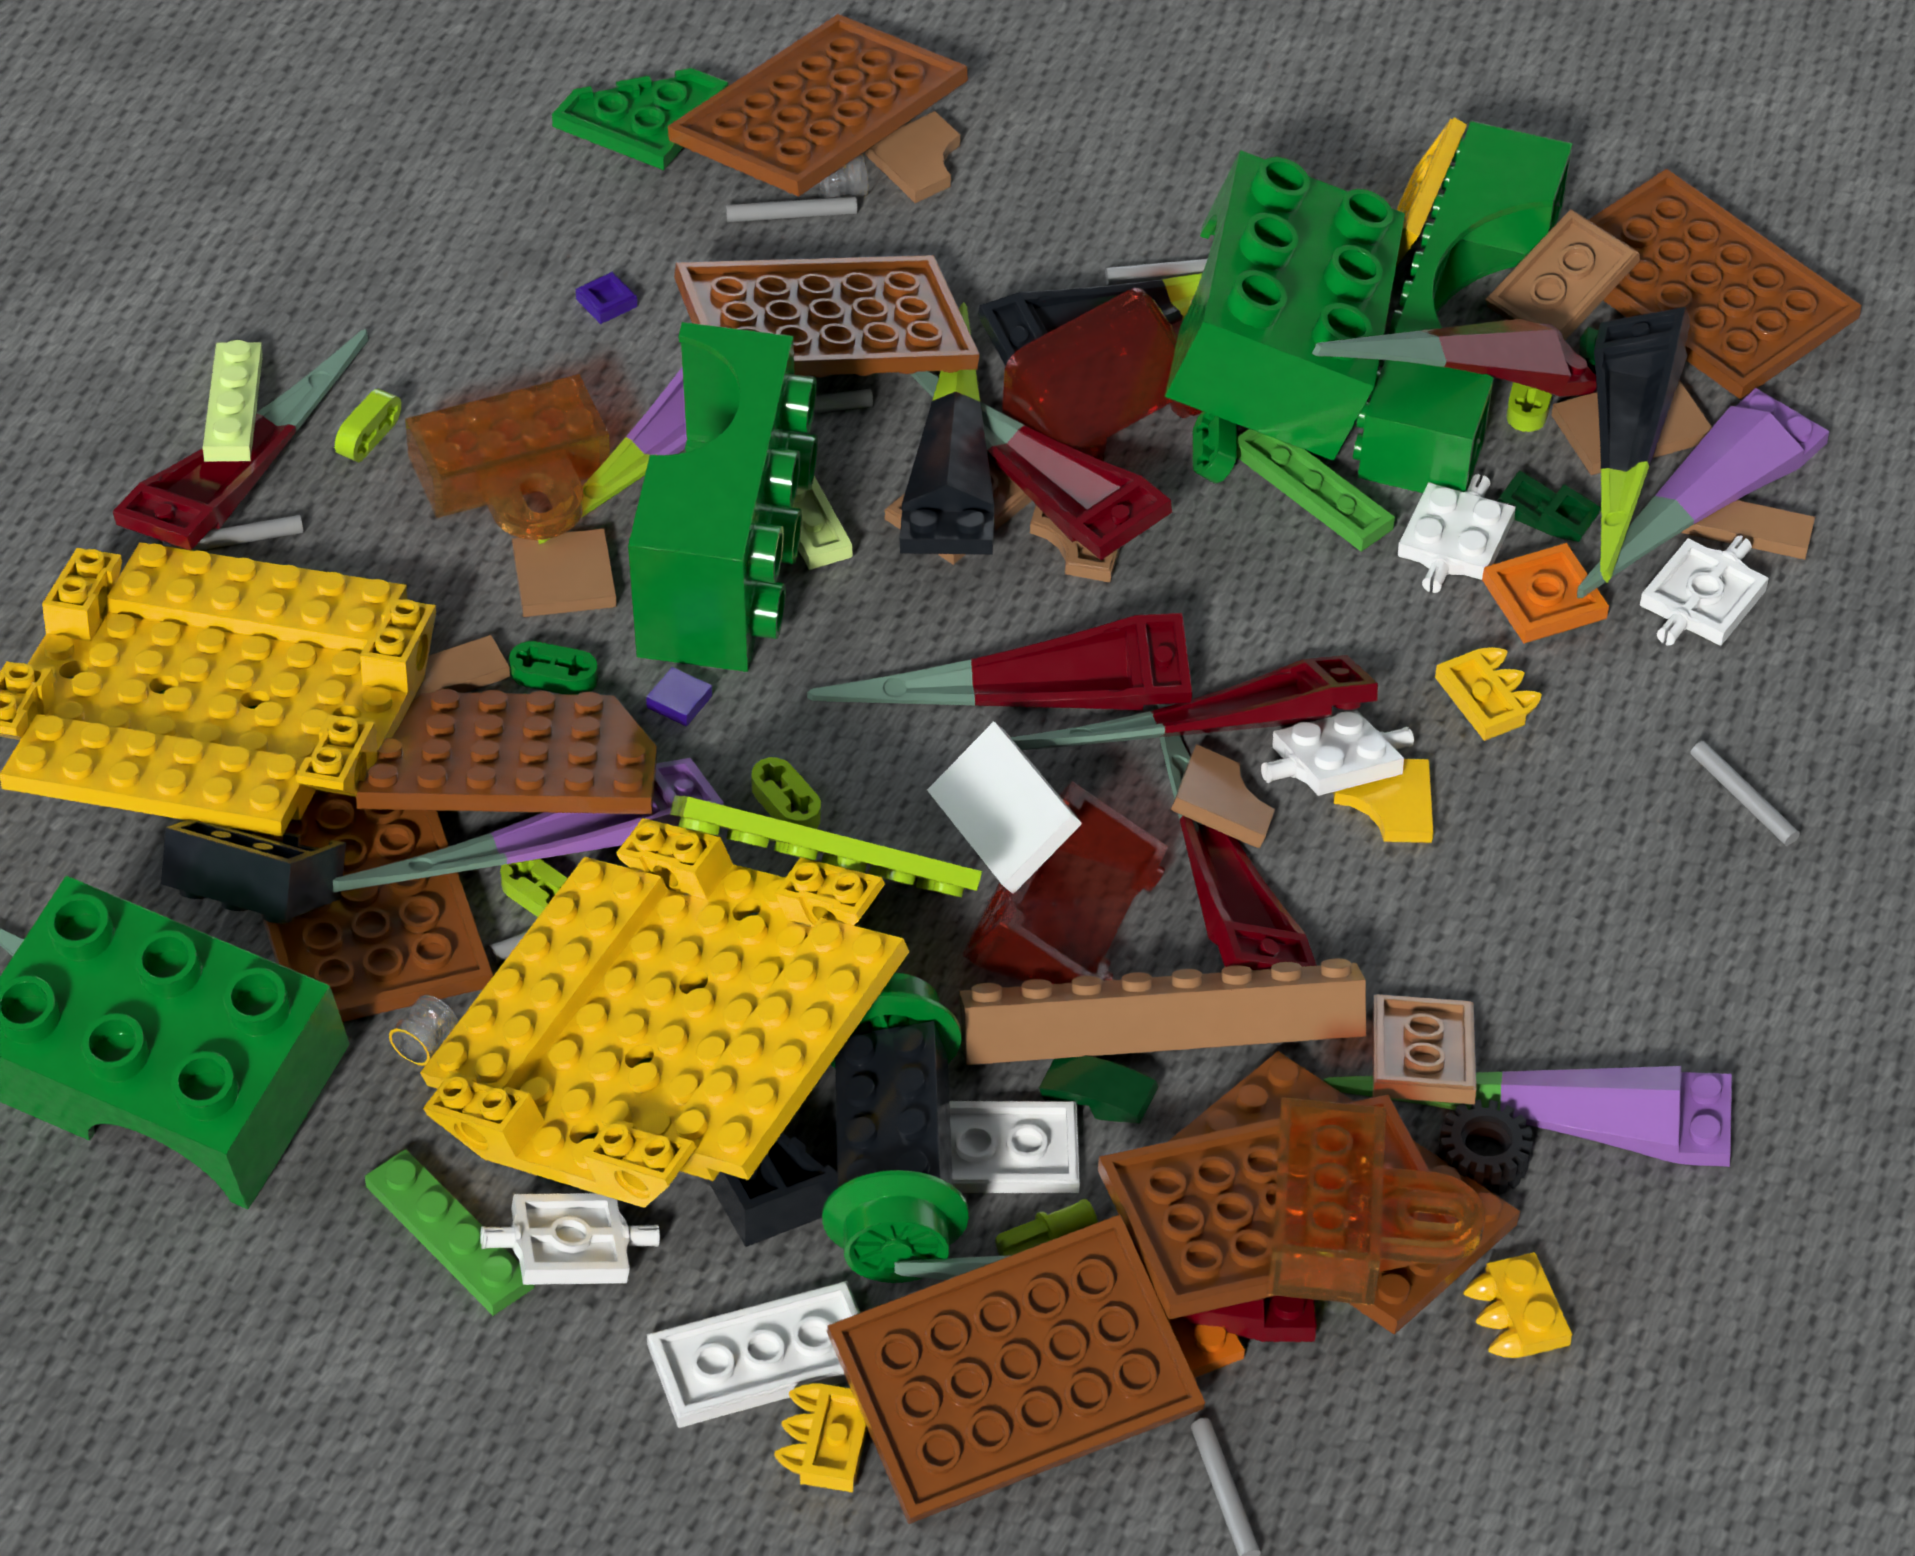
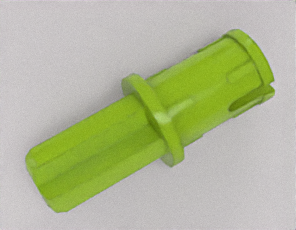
M1087 1199L1079 1200L1078 1203L1050 1214L1041 1211L1035 1215V1220L998 1234L995 1238L999 1256L1014 1255L1098 1223L1093 1206Z

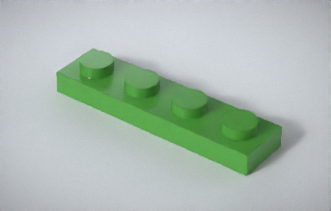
M1251 429L1236 437V457L1359 551L1362 552L1393 530L1395 517L1305 449Z
M407 1149L365 1175L366 1187L493 1316L534 1289V1285H523L520 1263L505 1248H481L482 1225Z

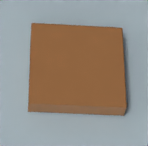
M604 529L558 533L542 544H538V536L512 538L523 617L616 607V593Z

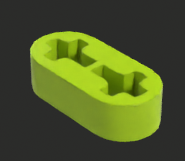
M1513 382L1506 413L1509 425L1523 432L1537 431L1542 428L1548 417L1553 394ZM1526 403L1533 404L1531 412L1524 411Z
M379 388L370 392L340 426L335 438L334 448L336 453L355 462H362L397 423L401 412V399Z
M769 757L757 762L751 774L752 793L771 817L817 829L821 823V800L794 767L786 760L777 757ZM781 780V789L775 783L776 781ZM791 803L798 811L791 813ZM808 810V813H807V814H804V815H803V814L801 813V812H805V811Z
M541 859L501 865L500 869L503 892L537 917L548 905L550 898L555 896L567 880V877ZM530 873L532 881H530L524 876ZM515 874L521 876L517 880L514 879Z

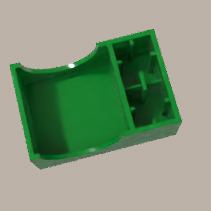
M1240 150L1202 225L1200 236L1209 239L1210 235H1214V239L1197 290L1179 329L1165 397L1334 461L1375 387L1379 359L1316 356L1312 352L1316 344L1320 342L1384 335L1405 213L1391 208L1384 198L1372 191L1365 189L1346 191L1307 175L1301 166L1289 159L1282 157L1263 159Z
M682 322L678 337L682 351L687 435L685 452L673 455L650 454L628 543L636 656L638 658L748 672L756 637L778 639L782 627L786 586L785 583L776 581L781 563L794 564L796 561L801 536L802 510L801 508H794L793 505L797 489L811 490L817 462L818 437L817 435L803 434L810 432L816 400V378L794 375L793 336Z
M67 875L0 976L1 1103L89 1141L95 1135L94 1125L98 1124L116 1125L146 1135L173 1149L194 1163L220 1186L231 1203L245 1209H249L350 1045L330 985Z

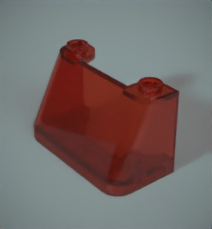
M1141 288L1128 290L1021 347L1010 357L1004 371L1002 414L1047 437L1102 461L1105 458L1104 454L1108 437L1170 403L1171 410L1180 418L1197 416L1203 411L1165 397L1178 335L1157 303Z
M1072 781L1059 796L1082 824L1014 894L999 881L963 952V957L976 966L1023 982L1041 979L1050 981L1052 984L1072 983L1074 978L1081 976H1095L1101 978L1102 981L1112 980L1113 973L1108 971L1111 960L1106 958L1105 955L1133 898L1142 889L1150 892L1161 879L1165 868L1160 863L1168 846Z

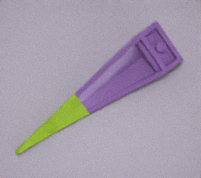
M682 367L605 462L539 530L538 544L545 543L645 476L650 454L673 455L685 449L687 435Z

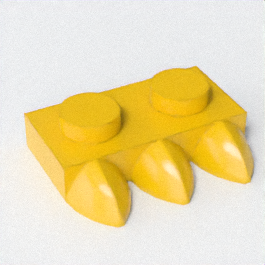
M1501 648L1477 649L1440 663L1436 667L1435 678L1484 741L1524 726L1526 716L1537 707L1542 697L1541 693L1534 691L1513 692L1522 682L1525 673L1516 669L1496 670L1504 662L1508 653L1507 650Z
M1535 1252L1487 1263L1485 1273L1473 1279L1463 1291L1464 1295L1473 1299L1484 1301L1496 1300V1302L1487 1306L1475 1320L1477 1324L1493 1329H1509L1491 1343L1488 1348L1489 1352L1502 1357L1518 1358L1571 1345L1572 1332Z
M817 1383L794 1388L789 1391L790 1398L809 1413L789 1417L782 1421L781 1426L790 1436L804 1444H793L775 1451V1458L785 1468L800 1475V1484L853 1493L868 1428L851 1388Z

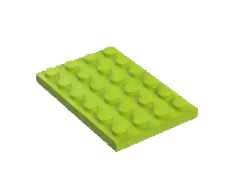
M674 795L670 815L680 817L678 827L717 836L720 827L728 829L726 839L764 848H767L769 840L776 841L773 850L776 852L815 861L818 852L823 853L822 863L865 873L866 866L870 865V875L914 885L915 877H917V888L962 898L964 889L977 891L982 871L689 796Z

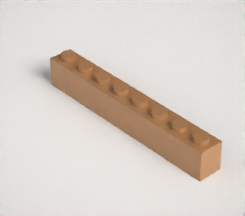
M1338 958L1324 960L1320 966L1301 967L1300 964L1294 962H1280L1272 965L1271 969L1252 970L1246 966L1235 965L1223 968L1221 973L1202 974L1195 969H1181L1174 971L1172 976L1152 977L1147 973L1135 972L1125 974L1121 980L1102 981L1101 978L1095 976H1081L1074 978L1072 983L1052 984L1047 980L1035 979L1022 983L1021 987L1002 988L995 983H981L974 985L972 990L959 991L961 1047L967 1065L1366 1036L1365 978L1357 963H1351L1348 960Z

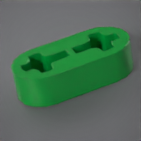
M1204 411L1199 415L1192 433L1193 471L1214 484L1220 483L1229 475L1237 455L1235 423Z
M526 641L516 645L510 652V675L519 685L565 695H578L583 692H591L598 683L597 661L594 656L586 651L537 641ZM530 661H536L531 667H525L529 665ZM576 670H582L577 676H571Z

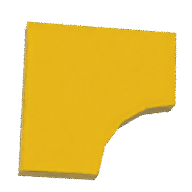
M1404 759L1403 774L1333 792L1334 804L1350 806L1367 814L1379 827L1384 842L1432 843L1433 817L1429 759Z

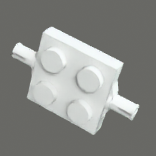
M1480 474L1474 475L1466 492L1428 482L1398 547L1399 557L1420 562L1429 568L1422 582V586L1430 592L1433 585L1432 593L1439 592L1448 574L1466 575L1482 580L1484 567L1494 564L1514 521L1516 507L1484 498L1487 489L1491 485L1489 478L1483 475L1480 482Z
M1743 536L1735 537L1725 551L1707 548L1688 538L1642 592L1640 606L1668 619L1657 632V637L1662 643L1667 639L1666 645H1673L1683 630L1687 629L1721 646L1767 589L1769 578L1748 568L1741 561L1752 549L1751 542L1747 538L1742 542Z
M1358 710L1340 712L1332 717L1312 722H1301L1292 727L1273 731V748L1283 759L1262 763L1261 773L1267 783L1287 777L1297 778L1307 783L1320 796L1403 774L1404 758L1396 749L1413 746L1414 736L1409 727H1403L1402 729L1386 733L1383 731L1379 732Z
M597 1193L513 1194L511 1207L512 1227L482 1226L481 1228L482 1249L512 1248L520 1261L523 1285L627 1283L630 1269L627 1257L628 1246L658 1247L660 1241L658 1224L628 1226L626 1220L619 1212L617 1199Z

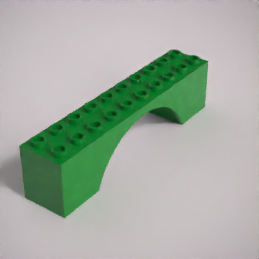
M1470 121L1465 138H1461L1452 158L1455 166L1449 165L1443 179L1442 191H1445V194L1437 193L1431 215V219H1435V222H1427L1421 241V248H1425L1424 252L1416 251L1411 268V277H1414V280H1406L1400 300V306L1404 308L1403 311H1394L1389 334L1442 328L1437 314L1451 297L1482 277L1516 267L1558 223L1564 204L1573 143ZM1379 359L1378 366H1381L1382 370H1377L1375 387L1369 396L1372 398L1370 402L1366 401L1357 418L1356 427L1363 428V433H1358L1353 451V459L1360 461L1358 478L1424 493L1428 482L1466 492L1471 483L1485 441L1494 378L1488 374L1483 375L1447 367Z

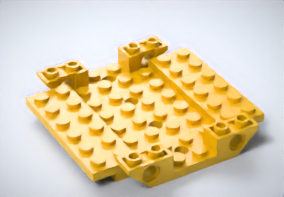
M139 542L120 574L122 565L121 555L101 552L96 549L76 548L42 603L46 634L28 664L6 661L0 671V737L20 740L0 772L2 789L283 836L291 819L301 820L316 790L350 796L357 795L358 782L364 781L368 776L369 768L374 766L378 760L377 750H379L386 738H392L424 680L436 617V605L408 600L407 585L387 582L381 579L342 575L337 572L298 568L293 565L254 561L249 558L229 557L205 551H190L155 543ZM162 690H166V691L164 692V694L158 693V692H161ZM251 706H257L255 709L248 708Z
M642 818L616 852L619 860L629 868L583 857L421 1070L420 1074L426 1085L437 1088L436 1092L423 1107L426 1115L484 1160L643 1208L669 1187L679 1171L714 1181L720 1172L749 1180L909 953L904 938L854 926L884 887L885 883L882 877L800 857L786 877L734 865L721 837ZM759 912L758 915L745 917L748 914ZM706 984L704 988H697L690 991L692 988L698 985ZM652 1058L650 1062H645L636 1065L639 1061L643 1059ZM597 1133L594 1138L580 1141L586 1135Z

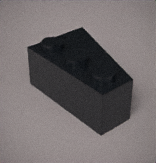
M190 819L166 827L161 885L179 889L180 895L190 899H213L220 901L224 909L231 911H254L263 914L264 920L279 924L290 923L296 916L341 899V891L333 892V880L343 876L346 842L331 840L328 846L318 848L300 845L301 835L284 833L282 842L254 836L255 832L223 827Z
M782 1132L749 1180L720 1172L714 1181L708 1180L743 1244L745 1247L821 1219L826 1200L838 1188V1172L829 1165L824 1168L806 1153V1146L795 1136L790 1139Z

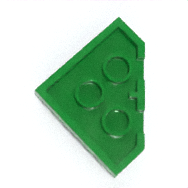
M693 68L675 71L674 78L652 81L649 75L616 81V88L593 92L591 86L577 88L552 113V127L665 170L683 149L682 146L669 141L668 126L728 87V82Z

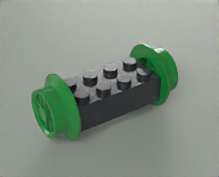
M894 973L830 1064L835 1068L838 1188L828 1197L822 1211L823 1227L828 1237L836 1245L844 1249L845 1261L854 1272L867 1279L885 1283H904L922 1279L896 1274L895 1262L948 1259L949 1246L963 1234L969 1220L967 1202L961 1192L953 1186L948 1064L956 1056L961 1045L960 1025L956 1017L940 1004L939 996L930 984L918 977L903 973Z

